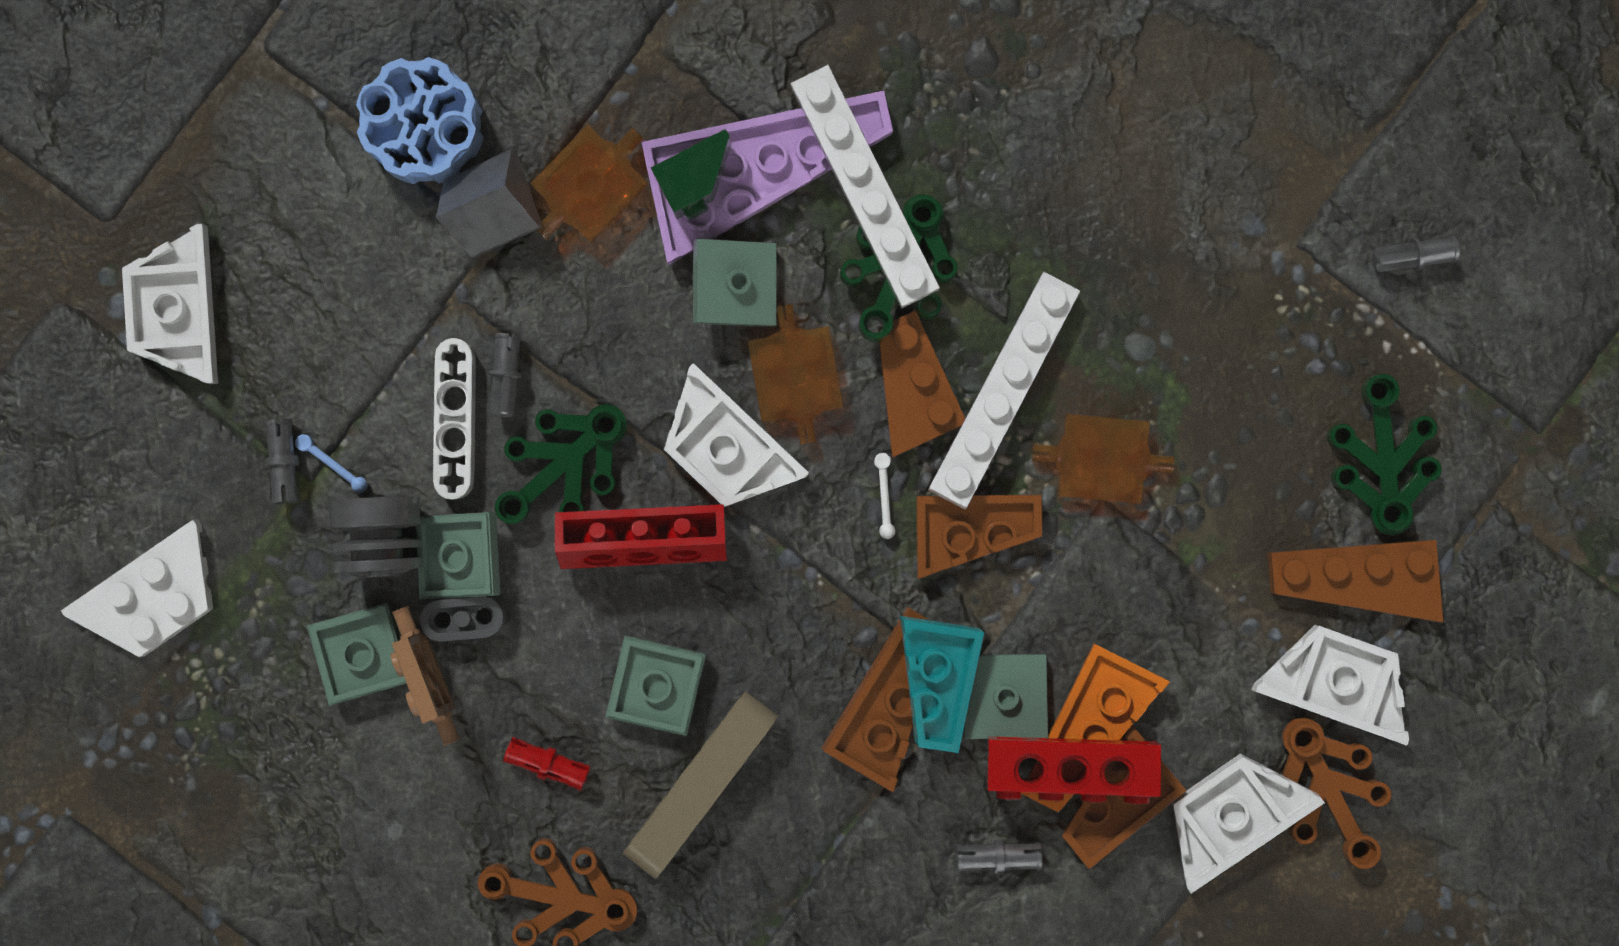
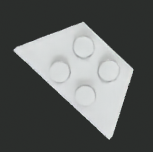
M196 224L189 228L190 232L172 243L167 241L153 249L148 257L138 258L122 268L127 351L197 378L202 382L218 384L208 226Z
M694 363L689 367L687 379L675 411V418L664 450L719 503L724 504V507L798 481L809 474L806 469Z
M191 520L68 605L61 612L65 617L138 657L146 656L213 609L211 589L206 582L208 575L207 559L202 555L200 533L203 532L202 524L199 520Z
M1314 625L1253 684L1252 690L1408 745L1409 734L1404 729L1402 707H1405L1404 696L1398 682L1401 673L1397 653Z
M1242 754L1237 755L1172 802L1187 889L1190 893H1193L1325 802L1316 792Z

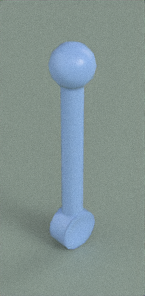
M300 435L297 437L295 444L299 450L309 451L351 483L354 492L363 493L368 487L367 481L362 477L356 478L317 448L311 436Z

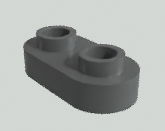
M491 596L441 599L429 603L423 609L420 616V626L428 638L438 642L487 638L497 634L503 628L506 612L501 602ZM483 608L488 609L492 614V620L489 624H484L479 620V612ZM441 612L447 613L451 618L450 625L446 628L438 623V616Z

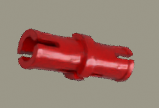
M514 736L507 747L503 759L505 763L537 774L538 779L545 781L546 778H549L579 791L582 790L591 768L588 764L586 765L557 754V749L537 747Z

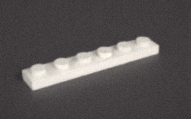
M826 65L792 82L791 89L901 309L938 291L940 287L829 66Z
M1046 272L1042 273L928 489L929 491L964 510L967 508L1080 290Z

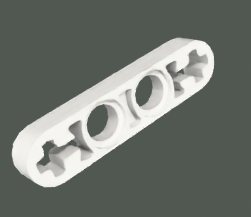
M457 338L446 339L437 347L434 377L433 483L439 495L453 500L464 498L473 489L475 466L476 356L471 345ZM455 346H458L459 352L466 355L465 361H459L457 365V374L460 376L466 375V382L454 379L444 381L445 374L453 376V364L446 361L445 357L446 354L453 353ZM452 387H460L466 395L465 404L458 410H450L444 403L445 393ZM451 428L462 430L466 439L464 446L455 452L448 450L443 441L445 433ZM443 456L456 459L465 457V465L456 463L457 476L464 477V484L458 485L455 493H452L451 486L444 485V477H449L452 474V463L443 464Z

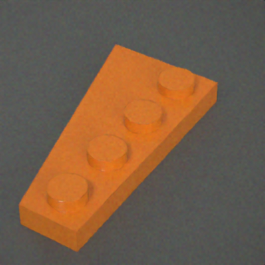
M1093 643L1048 734V738L1120 740L1134 722H1137L1158 694L1167 687L1170 681ZM1036 759L1027 777L1028 780L1037 778L1042 771V763L1038 759ZM1077 759L1066 761L1061 768L1062 777L1068 781H1076L1084 773V764ZM1021 792V794L1058 813L1074 795L1064 794V800L1046 801L1038 799V793Z

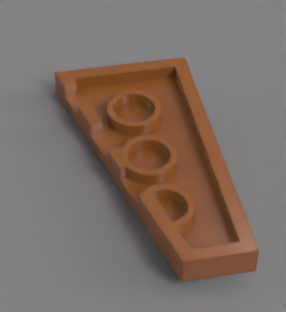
M1436 540L1267 552L1271 594L1443 622Z
M907 607L902 615L929 620L910 607ZM901 620L898 621L821 747L825 753L891 792H894L898 780L896 776L901 760L905 758L909 745L908 739L913 726Z

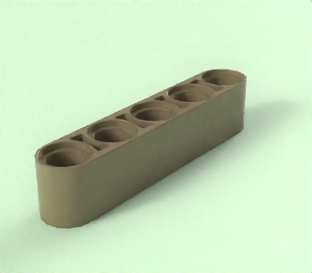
M744 691L622 854L656 879L778 718V715L747 691Z

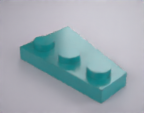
M900 616L915 743L920 748L959 753L984 632L980 628Z

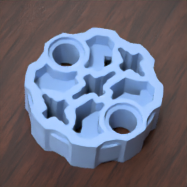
M427 57L422 61H407L402 58L391 61L382 66L380 75L372 83L364 85L359 94L356 104L360 112V126L357 130L359 140L368 154L381 163L384 169L393 177L410 184H415L419 181H435L440 184L444 180L459 174L460 168L468 159L476 157L483 141L480 119L483 110L480 102L470 86L463 82L447 64L439 60ZM440 77L447 86L433 85L430 88L424 80L438 81ZM411 83H414L417 87L415 93L412 90ZM381 99H390L388 111L383 115H374L376 103ZM425 116L428 119L426 125L418 124L416 127L413 124L416 118L423 119ZM461 127L468 129V137L463 143L458 145L451 144L450 137L454 130ZM425 150L429 152L432 161L429 162L424 155ZM411 155L418 163L414 164L411 162L410 164L404 162L401 165L394 157L398 156L401 158V156L408 157Z

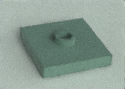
M712 239L694 240L693 324L776 326L777 243Z
M496 512L420 516L421 524L415 526L416 539L422 541V547H416L417 557H422L423 568H418L419 599L500 595Z
M390 602L307 625L329 706L407 684L404 676L399 677L391 661V653L394 652L391 643L399 641L400 635L394 615L392 614L393 610Z
M625 635L606 718L687 736L706 654Z
M1045 653L979 655L964 725L965 739H988V736L1048 738L1047 662Z

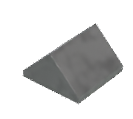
M515 149L503 152L443 182L436 218L470 257H478L543 228Z

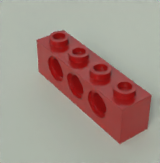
M724 504L555 513V554L560 569L727 561Z
M988 736L987 789L988 791H996V798L1021 799V792L1038 793V799L1046 801L1064 800V794H1081V801L1106 802L1107 795L1124 796L1125 803L1148 804L1150 797H1161V744L1157 741ZM1026 758H1035L1042 763V771L1035 779H1024L1018 773L1020 763ZM1070 759L1080 760L1084 764V773L1076 781H1068L1061 775L1063 764ZM1112 761H1122L1127 768L1125 777L1115 783L1107 781L1104 776L1105 767Z

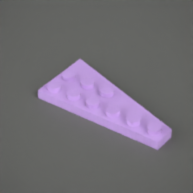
M884 91L846 98L869 147L892 135L893 129ZM801 108L641 142L668 266L691 253L694 240L715 239L832 170ZM726 129L730 136L731 147L714 201L708 203L709 209L696 218L687 220L683 216L676 219L653 175L651 167Z

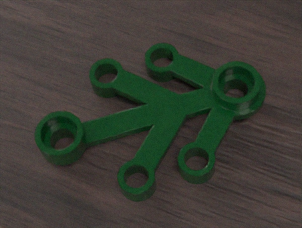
M925 194L913 196L906 202L903 208V215L918 245L923 237L934 260L931 271L938 282L947 283L954 278L958 265L955 259L949 256L938 230L944 217L943 208L938 200L932 196ZM917 211H925L930 219L927 222H920L916 219L915 213ZM859 227L856 234L858 246L864 250H872L869 243L862 239L861 234L863 231ZM875 255L861 260L850 259L843 263L840 279L845 285L856 287L863 282L864 277L882 271ZM946 263L951 267L952 272L949 275H943L939 273L937 265ZM849 267H855L859 270L860 276L857 279H850L845 274V270ZM887 279L875 306L865 309L859 319V332L864 339L870 342H880L886 339L893 326L890 311L896 297ZM932 293L918 300L916 303L917 314L923 319L935 318L942 307L940 297L936 293ZM932 300L936 305V310L932 312L925 311L921 305L922 301ZM871 320H877L881 323L882 330L877 333L871 332L867 327V323Z
M1378 374L1366 379L1361 389L1364 401L1371 406L1376 452L1356 437L1353 428L1347 424L1332 426L1328 430L1326 437L1331 447L1346 450L1379 477L1380 493L1362 481L1358 470L1351 465L1337 466L1331 473V482L1338 489L1349 490L1371 508V521L1378 531L1387 535H1397L1406 531L1413 521L1411 504L1430 481L1438 479L1441 475L1442 466L1436 458H1419L1413 464V476L1400 491L1398 490L1397 475L1421 445L1436 435L1437 423L1429 416L1413 418L1408 425L1409 433L1394 450L1390 405L1398 399L1400 388L1394 377L1388 374ZM1375 384L1380 385L1383 389V396L1380 399H1376L1372 395V387ZM1420 421H1424L1428 425V432L1425 436L1420 435L1417 431V425ZM1338 429L1344 430L1347 434V439L1343 444L1338 443L1335 439V433ZM1425 462H1429L1433 468L1432 474L1429 477L1424 476L1421 471L1422 465ZM1343 470H1347L1351 474V481L1347 485L1342 484L1339 479V475ZM1390 506L1396 511V518L1392 522L1387 521L1385 518V510Z
M610 404L598 405L588 415L558 414L551 409L540 411L535 418V425L542 433L554 434L559 429L585 433L572 444L530 442L522 437H512L507 440L504 452L512 461L521 462L527 458L554 460L521 490L502 493L495 502V512L501 521L508 524H517L524 521L530 513V504L564 473V501L559 507V512H565L566 506L572 502L578 505L580 511H586L581 501L583 458L595 446L596 473L590 479V487L598 495L605 496L611 494L616 488V479L612 474L613 444L620 441L626 433L627 420L624 413L619 408ZM547 414H552L556 420L555 426L546 430L541 424L542 418ZM606 417L611 418L614 422V428L609 433H603L599 428L600 421ZM517 441L522 442L525 447V451L520 457H515L511 453V446ZM606 475L610 479L611 484L606 491H600L596 487V480L599 476ZM513 499L518 500L521 504V511L517 515H511L507 510L508 503Z

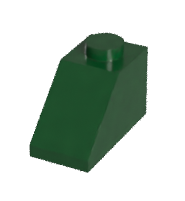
M726 129L651 167L653 175L676 219L683 216L687 220L696 218L709 209L708 203L714 201L731 147L730 136Z

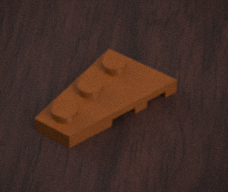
M916 311L894 320L888 337L879 342L892 458L962 426L965 420V416ZM882 326L877 329L878 332L882 330Z
M975 495L971 498L965 510L940 496H916L917 579L1042 537V495Z
M1133 725L1122 738V740L1145 741ZM1161 760V797H1150L1148 804L1125 803L1124 796L1107 795L1106 802L1083 801L1062 836L1087 868L1090 869L1187 790ZM1122 761L1110 762L1104 770L1105 779L1113 783L1121 781L1127 772L1125 763Z

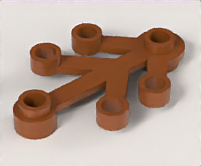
M1309 718L1293 719L1285 726L1282 733L1283 746L1289 753L1282 775L1298 783L1306 762L1312 774L1309 789L1319 794L1323 801L1325 799L1345 839L1343 844L1345 859L1360 869L1374 867L1380 860L1381 848L1374 838L1361 833L1340 790L1362 797L1366 802L1376 807H1382L1389 803L1391 790L1388 785L1378 780L1367 782L1330 770L1321 755L1322 753L1344 759L1350 767L1363 770L1372 762L1370 749L1359 743L1348 745L1325 737L1321 726ZM1301 731L1308 733V741L1304 745H1298L1296 742V736ZM1361 749L1364 753L1363 760L1355 764L1352 761V754L1355 750ZM1380 786L1383 791L1382 796L1378 800H1373L1371 798V791L1374 787ZM1322 805L1289 827L1290 836L1295 841L1306 845L1316 839L1318 834L1316 824ZM1302 824H1308V835L1299 838L1297 835L1298 827ZM1363 842L1365 845L1363 854L1355 856L1353 854L1354 845Z
M549 838L537 840L531 848L530 855L536 864L544 866L556 887L514 878L511 870L506 865L494 863L486 867L478 878L480 893L490 900H498L505 895H511L553 905L531 920L524 919L517 923L512 931V939L517 946L533 945L539 934L577 910L593 915L574 929L565 928L560 930L553 940V946H560L559 938L562 936L570 937L573 940V946H579L581 942L603 928L610 931L625 930L632 925L637 915L638 908L635 898L624 889H614L597 863L598 856L596 852L589 847L579 848L571 859V865L576 873L586 875L597 896L581 893L557 855V845ZM539 845L548 846L551 850V857L547 859L541 858L537 853V847ZM580 854L589 855L592 859V865L587 868L581 867L578 864L577 857ZM489 877H497L500 880L501 888L499 890H492L488 887L487 880ZM612 904L620 905L623 908L624 914L621 917L611 916L608 910L609 906ZM528 927L531 929L533 937L529 940L522 939L519 936V928Z

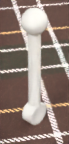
M879 453L874 459V464L879 469L883 521L879 533L882 538L891 539L896 531L895 527L891 524L887 476V468L891 460L886 453Z

